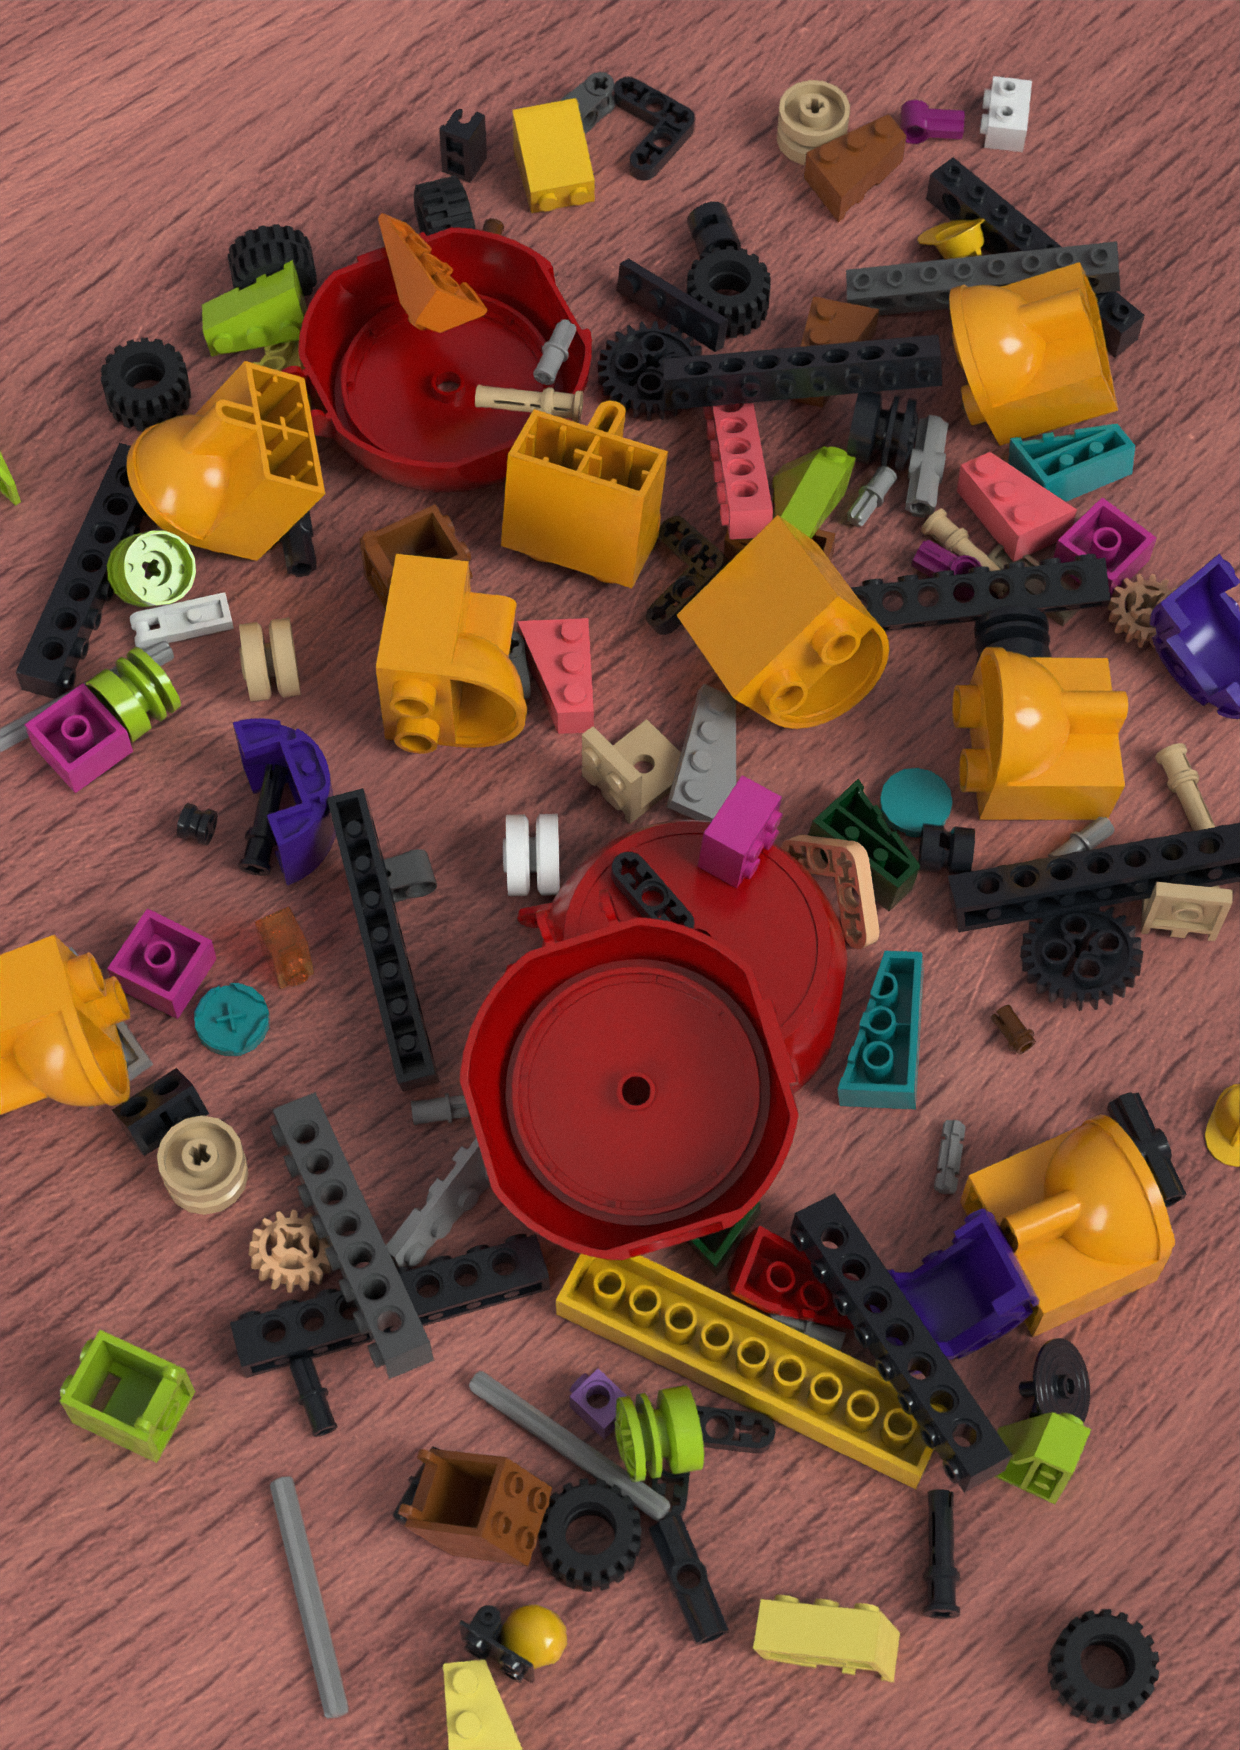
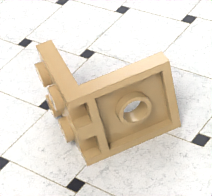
M647 719L614 745L592 726L582 734V776L591 785H597L601 789V795L615 809H621L625 814V820L631 824L670 793L681 752ZM640 761H647L654 768L648 773H640L634 766Z
M1156 882L1151 897L1142 899L1141 934H1149L1150 929L1155 928L1171 930L1170 937L1186 938L1188 932L1208 934V941H1215L1232 905L1233 890L1222 889L1219 886L1203 887Z

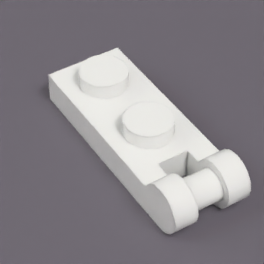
M225 592L138 611L130 616L131 628L137 634L134 637L135 646L143 651L161 641L172 643L234 629ZM160 624L159 629L150 630L152 625Z

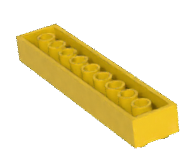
M580 1253L556 1299L557 1315L751 1410L764 1414L770 1419L909 1487L917 1489L935 1448L931 1449L926 1445L921 1436L919 1424L912 1414L908 1415L905 1413L898 1401L897 1391L890 1381L887 1382L880 1376L876 1368L641 1255L626 1260H610ZM939 1403L931 1404L932 1408L938 1412H948L947 1409Z

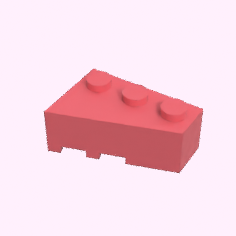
M985 453L961 464L957 485L958 494L998 544L1004 547V551L1013 562L1022 559L1027 554L1030 555L1056 543L1074 525L1076 508L993 453Z
M588 618L517 621L518 633L524 640L525 654L530 665V671L533 678L537 681L543 701L557 733H585L594 726Z

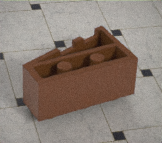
M813 296L800 347L871 341L876 334L879 309ZM831 396L790 399V401L823 408Z

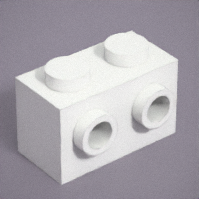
M993 76L991 90L985 89L982 109H988V114H982L980 134H986L984 148L1023 152L1028 125L1031 80Z

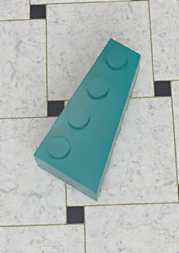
M884 951L870 992L867 1008L863 1012L859 1024V1031L854 1046L851 1047L844 1075L841 1077L837 1088L840 1106L916 1110L924 977L923 952Z

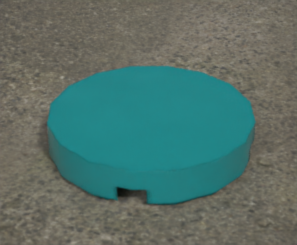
M921 768L903 769L891 775L883 785L879 801L880 810L883 812L882 817L888 826L896 832L899 830L906 833L905 836L913 838L921 837L923 823L945 825L953 803L951 790L945 781L932 771Z
M229 983V986L221 988L219 985L210 989L200 999L194 1011L195 1029L201 1043L211 1052L222 1056H241L254 1050L265 1039L270 1028V1013L263 996L253 987L241 983Z

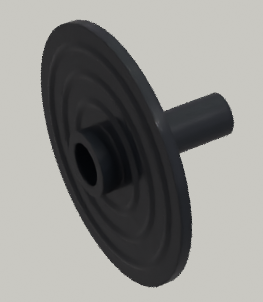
M1054 1338L1047 1341L1041 1347L1036 1357L1033 1381H1022L1019 1384V1393L1022 1397H1034L1029 1413L1030 1418L1050 1412L1059 1415L1061 1413H1068L1078 1417L1084 1423L1090 1404L1088 1371L1078 1349L1066 1339Z

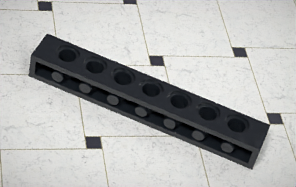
M954 157L930 174L926 200L951 221L984 218V221L980 224L984 239L982 247L990 254L1062 247ZM1117 292L1097 293L1095 296L1098 302L1106 348L1116 358L1138 340L1145 315Z
M939 334L664 359L663 364L667 410L943 386Z
M119 443L19 663L16 675L21 689L24 691L55 699L65 694L67 689L73 687L79 660L85 659L89 650L91 633L100 626L102 608L105 602L110 601L114 594L108 581L107 563L111 551L121 540L140 533L141 520L143 516H148L137 501L131 487H129L130 483L126 465L130 445ZM99 569L98 571L90 572L91 570ZM80 598H86L85 600L77 601ZM67 627H73L70 630H63ZM54 656H61L58 659L50 660Z
M1096 554L1079 555L1075 557V561L1061 563L1060 558H1049L1039 561V566L1025 567L1024 562L1009 563L1004 565V570L990 571L987 566L968 569V574L954 575V571H939L933 573V578L919 579L918 575H904L897 578L898 582L883 584V579H870L863 581L862 586L850 587L856 596L867 604L868 612L877 620L885 632L974 622L982 614L1005 606H1028L1036 608L1043 613L1104 607L1108 606L1110 602L1106 559H1097ZM1066 575H1074L1079 579L1080 587L1073 591L1066 590L1062 587L1060 580ZM1031 579H1038L1044 584L1045 590L1041 594L1032 595L1025 589V583ZM1002 583L1008 587L1009 594L1003 599H996L991 596L989 588L993 584ZM966 587L973 592L974 597L968 603H960L954 598V592L958 588ZM931 591L937 595L939 600L932 607H924L918 601L920 594ZM891 595L900 597L903 601L902 607L897 611L886 610L883 606V601L886 597Z
M363 788L327 797L398 1085L405 1092L438 1083L440 1081L369 800Z
M1240 823L1220 825L1208 829L1182 832L1175 835L1149 838L1142 841L1110 845L1098 849L1072 852L1065 855L1038 858L1032 861L949 875V896L958 933L1147 899L1151 897L1156 882L1203 887L1240 882Z
M834 1193L796 1212L790 1229V1237L798 1251H804L811 1262V1269L815 1278L821 1284H826L832 1293L835 1308L842 1316L846 1315L854 1326V1334L857 1341L863 1348L869 1349L876 1360L875 1364L880 1376L885 1381L891 1382L898 1393L897 1397L902 1409L908 1415L912 1414L919 1424L920 1433L926 1445L931 1449L935 1448L943 1460L942 1465L947 1477L953 1483H958L965 1493L1004 1472L1012 1457L1011 1452L837 1195ZM822 1242H832L838 1248H828ZM852 1273L860 1280H849L843 1274ZM865 1306H876L880 1309L881 1312H870L865 1308ZM886 1338H897L903 1345H892ZM917 1370L921 1372L925 1376V1378H914L910 1375L908 1371ZM939 1403L943 1405L948 1412H938L932 1408L931 1404ZM953 1437H963L971 1446H960L954 1441Z
M516 1234L508 1237L500 1245L489 1247L486 1244L478 1245L469 1249L467 1254L455 1258L449 1255L440 1256L431 1260L429 1265L414 1269L411 1266L397 1269L423 1326L550 1290L549 1274L536 1234L531 1236ZM501 1263H509L515 1268L512 1273L504 1276L497 1274L494 1269ZM463 1274H471L477 1278L474 1284L467 1287L459 1285L456 1280ZM425 1285H434L439 1289L437 1294L430 1298H425L418 1294L419 1290ZM326 1289L318 1292L313 1299L303 1302L288 1300L277 1305L275 1310L265 1313L250 1311L240 1315L237 1321L230 1322L245 1378L290 1366V1363L299 1357L310 1356L314 1359L372 1342L369 1333L361 1335L355 1319L347 1320L342 1317L343 1312L347 1308L357 1307L354 1300L347 1303L342 1290ZM375 1294L371 1296L369 1299L377 1300L383 1297L384 1295ZM320 1318L324 1321L323 1326L316 1331L304 1329V1325L309 1319ZM390 1326L386 1328L383 1332L391 1333L396 1331L399 1327ZM281 1329L286 1332L285 1336L278 1342L272 1343L265 1340L266 1335L271 1330Z

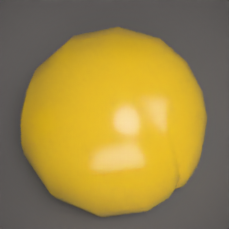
M526 1605L512 1611L501 1630V1645L533 1664V1668L537 1669L549 1664H555L560 1659L567 1645V1630L561 1618L555 1612L541 1605Z

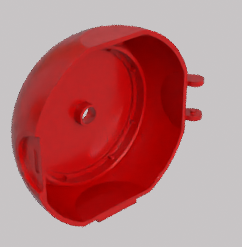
M451 227L426 236L424 232L419 233L418 235L432 248L429 254L435 256L441 262L447 263L453 269L450 276L459 285L462 282L467 283L488 309L484 316L439 333L428 328L420 330L408 321L409 315L400 304L385 246L357 256V263L331 273L311 300L303 318L299 335L298 352L301 367L289 366L281 370L282 372L305 379L307 394L311 396L316 408L310 411L314 434L316 436L333 438L353 460L374 474L395 484L416 490L444 493L464 492L485 488L505 481L508 453L532 412L475 407V394L478 384L543 392L544 389L549 387L553 388L554 392L575 394L577 391H583L584 394L588 382L592 357L591 332L589 328L583 330L580 328L556 286L551 262L530 247L513 239L487 231ZM563 319L569 320L570 323L576 326V333L567 350L569 357L565 362H562L554 383L551 385L542 384L533 375L543 355L542 347L544 343L549 342L557 323ZM448 381L459 384V387L451 392H444L438 388L440 384Z
M675 820L647 825L611 840L591 854L566 879L552 903L525 907L518 911L517 921L520 924L530 928H539L535 912L545 909L548 913V918H551L554 928L552 929L557 942L610 926L605 912H601L599 903H601L599 891L608 889L611 894L620 922L635 917H642L611 879V868L614 858L623 852L637 853L690 911L694 918V930L722 943L746 961L754 970L763 998H771L775 1005L776 1017L793 1071L799 1081V1084L792 1086L793 1094L799 1091L816 1074L830 1053L847 968L848 956L844 935L838 917L817 881L802 864L775 843H773L769 850L762 849L758 856L760 863L751 879L744 877L738 888H735L698 867L703 834L711 821ZM622 866L621 874L625 875L629 873L636 880V887L634 889L636 890L637 887L640 885V883L635 878L636 868L632 867L628 869L625 866ZM647 891L642 895V900L648 906H658L663 902V897L656 891ZM669 907L665 914L670 919V921L673 922L669 917V910L671 908ZM513 964L507 965L505 972H506ZM638 1076L629 1079L624 1084L622 1090L625 1101L634 1106L645 1103L651 1093L648 1082Z
M608 889L599 891V898L601 899L599 907L601 912H605L610 926L557 942L552 929L554 924L552 919L548 918V913L545 909L535 912L546 946L524 954L502 975L490 990L479 1008L469 1031L463 1052L460 1084L492 1191L506 1208L531 1230L566 1249L592 1257L626 1260L729 1228L740 1221L759 1202L780 1172L792 1145L799 1117L792 1086L799 1084V1081L793 1071L776 1017L775 1005L771 998H763L754 970L746 961L712 937L687 926L645 917H635L620 922L611 894ZM638 1076L648 1082L651 1093L645 1103L634 1106L625 1101L622 1090L624 1084L629 1079Z

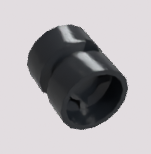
M720 202L704 203L691 211L687 217V225L695 241L699 256L704 252L711 254L712 249L717 247L720 250H726V246H733V250L737 251L741 248V242L735 228L732 226L733 222L726 206Z
M923 823L918 863L921 866L919 871L939 872L942 868H947L949 874L971 872L975 846V828L954 826L951 831H946L944 825Z

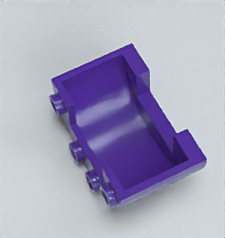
M1218 554L1155 606L1150 616V625L1155 626L1157 633L1152 637L1156 651L1175 681L1201 705L1205 706L1209 702L1219 708L1217 710L1218 715L1231 719H1240V611L1237 602L1225 592L1237 586L1240 580L1235 575L1232 565Z
M264 718L232 722L242 766L253 794L261 791L265 766L267 764L273 765L272 770H274L275 764L288 769L285 783H288L296 805L267 815L270 828L278 846V851L275 854L288 886L312 873L326 858L334 843L336 833L327 797L333 796L327 761L314 740L298 728L294 730L281 725L278 720Z
M985 1209L969 1214L964 1219L966 1224L954 1231L956 1237L952 1239L953 1245L945 1251L937 1250L922 1259L923 1265L913 1272L887 1270L948 1360H952L955 1357L959 1360L999 1339L1033 1313L1030 1306L1031 1303L1033 1307L1039 1305V1298L995 1216ZM869 1305L873 1313L881 1312L876 1306ZM886 1338L892 1345H903L897 1338ZM917 1370L908 1371L911 1376L921 1374Z

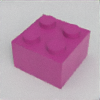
M1102 497L1057 541L1053 558H1060L1061 563L1073 562L1076 556L1084 554H1096L1097 559L1105 558L1111 599L1116 586L1121 587L1125 578L1131 579L1150 560L1157 537ZM1069 575L1080 584V581L1076 576Z
M84 683L24 724L32 746L74 793H77L133 752L127 730Z
M742 775L703 834L698 867L735 888H738L744 877L751 879L760 863V859H758L760 852L763 848L769 850L778 836L779 830L776 828L783 816V813L779 812L782 797Z
M147 908L107 970L110 977L115 976L124 993L178 1019L217 958L212 940Z

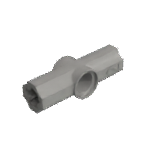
M929 415L926 418H922L919 420L917 427L915 449L911 453L907 477L910 481L905 510L909 511L912 516L925 518L927 515L933 514L936 509L938 487L942 483L946 460L944 448L948 423L943 421L940 416Z

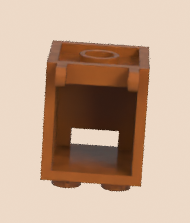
M436 504L377 531L369 530L359 538L364 576L385 612L396 554L460 561L472 560L466 543L464 541L458 542L454 535L455 528L450 517L447 514L442 516ZM469 567V574H470V580H471V579H473V575H472L471 569H470V567Z
M419 1449L417 1459L425 1463V1467L412 1506L401 1504L398 1512L407 1518L405 1527L452 1556L528 1567L533 1550L536 1547L537 1536L545 1511L549 1505L552 1487L507 1457L430 1449V1451Z

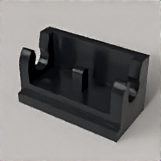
M458 109L451 115L446 125L442 124L439 128L442 172L471 183L487 159L485 115L476 112L468 123H460L459 120L463 116V109Z

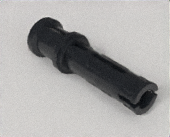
M272 764L265 766L253 826L245 832L247 845L244 858L240 859L238 863L240 870L252 875L266 876L271 873L269 860L272 847L277 844L267 815L279 811L285 780L288 775V769L275 764L274 770H272Z
M936 1489L928 1492L929 1566L923 1572V1580L927 1582V1605L923 1607V1614L934 1619H952L960 1616V1607L956 1605V1583L960 1581V1573L954 1567V1492Z

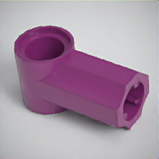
M910 100L901 106L900 128L906 135V143L920 144L926 141L928 137L962 139L964 110L931 109L927 103L921 100Z
M928 539L923 541L918 548L911 567L933 578V573L939 571H954V575L968 574V569L981 567V564L974 557L967 555L957 556ZM966 587L958 588L953 594L954 598L958 600H969L974 597L973 592Z

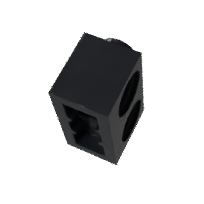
M177 1068L112 1109L128 1139L143 1156L158 1148L161 1140L174 1125L187 1118L209 1114L193 1084Z

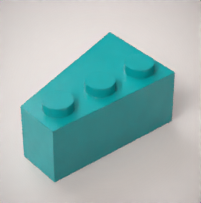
M1118 423L1075 429L1074 434L1054 437L1053 432L1042 434V439L1022 441L1021 437L1010 438L1008 464L1066 502L1131 475L1136 446Z

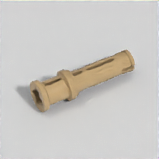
M478 384L475 394V407L532 412L536 409L558 417L571 418L574 422L580 423L583 409V391H577L575 394L554 392L553 388L548 387L543 392Z
M941 508L935 511L923 524L921 532L926 536L930 534L946 550L957 556L967 555L974 557L980 562L981 566L989 567L990 571L1001 570L968 539L967 530L963 527L959 529L946 517L947 512ZM996 583L990 587L998 597H1001L1004 592L1006 593L1009 590L1002 583Z
M1183 743L1173 744L1159 751L1155 759L1158 764H1162L1168 777V789L1173 793H1177L1192 830L1197 831L1215 827L1197 786L1199 782L1198 772L1192 770L1186 757V745Z

